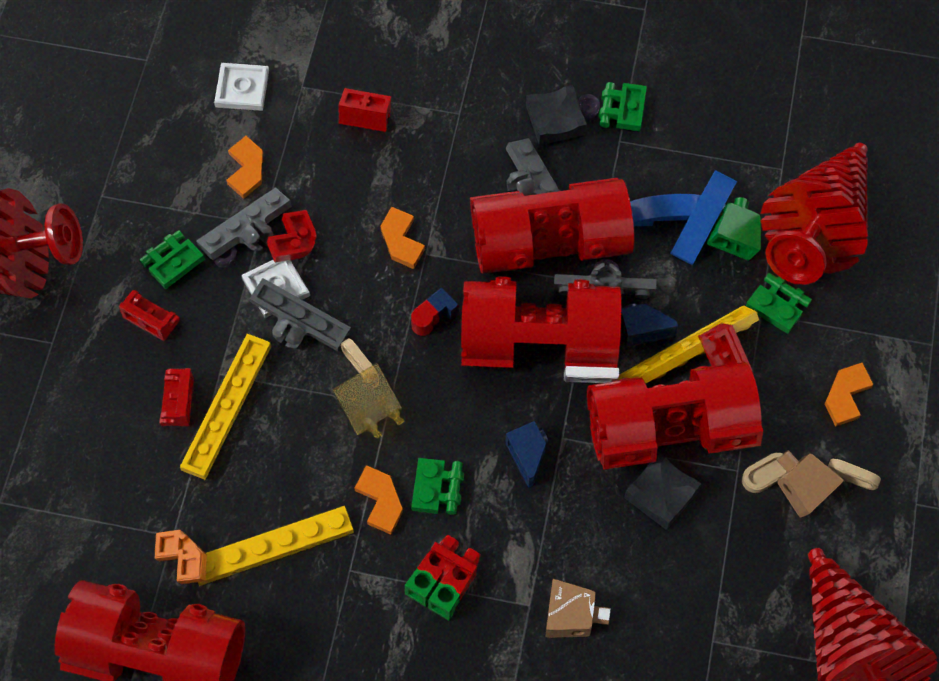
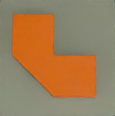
M247 136L243 137L228 150L229 155L242 167L226 180L227 184L243 199L262 184L263 150Z
M391 207L380 226L383 238L387 244L391 259L414 269L425 250V245L405 237L414 221V216Z
M863 363L841 369L837 373L825 402L835 427L859 419L861 416L851 395L871 389L873 386Z
M366 465L355 486V491L377 500L367 520V524L392 535L403 513L401 503L390 475Z
M174 530L156 533L155 559L158 561L178 559V583L187 584L206 581L207 554L185 532Z

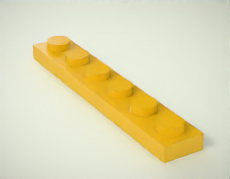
M743 305L619 374L617 380L626 377H642L646 384L653 379H659L665 376L669 370L683 366L694 356L705 353L698 338L699 335L720 323L733 325L736 333L747 330L751 327V324L759 321L757 312Z
M250 334L246 335L180 465L181 471L204 480L206 479L271 348L270 342Z
M345 506L207 552L206 581L198 582L199 586L354 533Z

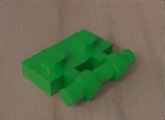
M606 83L601 97L603 106L599 110L600 126L607 128L609 127L610 120L614 119L617 120L616 128L640 131L647 86L623 83L621 91L615 90L614 83ZM613 102H620L619 109L612 108Z
M179 230L172 235L168 234L163 238L164 241L154 249L152 247L145 252L146 255L139 259L143 267L148 266L152 262L154 263L149 268V271L165 289L205 260L204 255L189 239L182 244L178 243L185 238ZM169 249L172 250L170 253H168V254H167L166 256H164L163 258L161 257V255L164 254V253H165L166 251H168Z
M768 273L764 281L770 284L771 288L768 290L760 285L747 301L746 307L755 310L758 316L789 334L803 313L802 310L796 307L797 304L800 303L807 308L812 299L804 294L805 291L800 288L795 289L785 283L786 280L780 276L776 277ZM781 291L791 299L787 302L779 297L777 293Z
M418 458L411 506L412 511L438 514L439 504L447 505V514H456L457 506L461 503L459 491L460 483L464 481L463 463L454 461L452 470L444 471L445 461ZM442 482L450 483L449 493H441Z

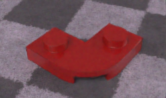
M307 210L284 213L282 221L288 234L270 236L267 240L268 248L275 263L307 256L313 250L316 240V231Z

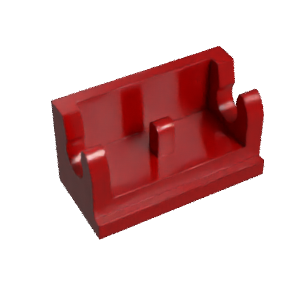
M344 88L339 102V124L386 132L388 118H390L391 96Z
M133 290L123 303L121 302L118 306L122 317L165 341L180 321V317L176 313L168 312L143 298L142 295L138 294L139 292Z
M720 323L698 336L711 366L747 362L750 366L733 325Z
M191 368L167 369L164 379L160 425L189 426L194 385Z

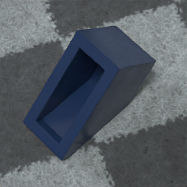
M629 304L621 308V330L626 347L676 337L677 321L649 305Z
M535 421L506 433L505 442L528 488L534 485L545 455L546 443L548 442L545 431L542 428L538 429Z

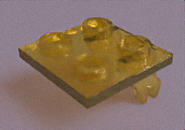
M378 363L332 389L357 435L368 430L378 439L382 436V433L377 430L378 426L375 423L387 416L394 419L398 425L404 423L398 411L401 409V406Z

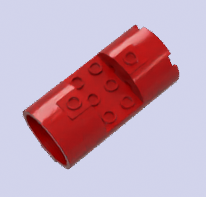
M611 178L569 184V190L528 196H524L520 191L470 197L475 247L482 274L532 268L533 260L578 254L580 260L583 261L633 253V216L628 190L623 179Z
M496 277V280H491L490 282L464 281L461 366L513 368L514 343L565 344V368L566 366L617 368L621 333V287L594 286V284H589L588 280H574V283H568L566 308H562L560 304H547L546 308L536 307L534 303H521V307H516V281H511L510 277Z
M747 362L721 366H700L691 369L689 381L686 380L679 384L667 386L660 384L647 388L642 377H626L613 382L588 385L587 408L591 410V436L598 461L600 460L603 470L656 462L657 446L696 440L700 441L703 448H707L708 454L761 446L763 428L760 400L753 372Z
M81 580L77 582L68 595V599L72 600V602L67 606L65 613L61 612L55 637V655L60 656L58 661L61 663L60 670L101 681H115L123 673L124 666L163 676V681L235 680L245 640V622L243 620L216 614L215 611L209 610L201 604L188 605L181 612L178 619L160 618L153 612L140 613L138 594L121 584L105 586Z

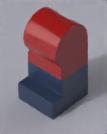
M440 288L412 312V330L420 336L428 335L433 330L434 325L446 316L450 320L458 316L459 305L443 288Z

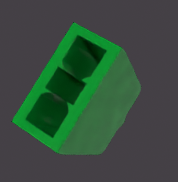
M742 197L736 198L734 204L728 203L722 209L710 232L707 244L749 261L761 249L760 215L748 210L749 201Z

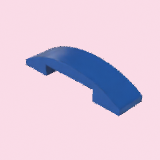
M716 170L714 171L673 247L671 255L693 265L737 183L736 180Z
M667 194L630 201L633 226H653L654 221L688 220L701 195Z

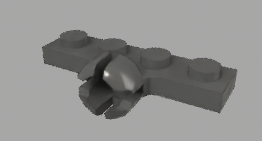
M529 138L508 143L506 150L518 169L517 172L511 173L507 180L508 192L520 191L524 196L560 191Z
M275 187L197 240L198 247L212 260L239 243L245 244L253 251H261L263 247L258 242L260 241L268 247V237L273 236L272 228L268 223L291 208V201Z
M600 263L589 276L555 274L553 291H557L561 295H567L568 283H574V280L578 279L588 280L589 284H594V286L621 287V298L625 295H635V298L648 299L650 296H654L656 291V279L621 277V271L612 263H609V266H604L605 263Z
M264 278L261 279L249 298L251 303L278 318L276 325L272 329L273 337L280 343L285 339L287 341L285 346L290 348H297L304 337L311 336L338 351L341 343L344 342L351 330V327Z

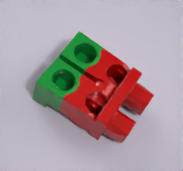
M449 535L439 544L437 542L433 544L431 550L405 584V595L425 607L428 604V609L448 621L453 616L455 608L468 590L471 582L475 579L481 555L472 548H468L463 557L455 554L459 547V542Z

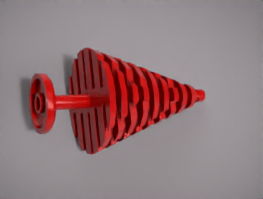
M856 143L854 147L845 149L843 152L831 157L830 160L824 161L797 176L799 178L779 186L768 195H774V197L769 198L763 203L761 214L771 213L770 216H765L761 220L763 231L769 230L765 234L769 242L765 252L766 258L773 272L782 279L793 284L806 285L813 283L823 273H835L846 270L859 262V257L849 256L865 254L868 239H866L868 237V158H865L868 149L865 144Z
M6 188L0 191V293L32 299L39 294L27 287L41 290L46 283V279L35 274L32 270L39 274H48L49 262L42 259L49 258L48 247L54 258L61 264H75L82 255V231L73 210L68 205L62 203L49 208L45 216L44 230L42 223L23 212L38 214L32 203L20 191Z
M814 548L809 551L808 558L812 564L809 569L810 580H812L811 594L814 612L813 623L815 626L814 639L816 641L815 653L817 657L818 681H929L931 678L928 675L936 671L938 663L935 660L937 658L935 653L927 645L923 644L914 633H911L902 622H899L890 611H887L879 601L874 600V597L867 590H864L855 579H851V576L844 569H840V566L833 559L826 558L822 549Z

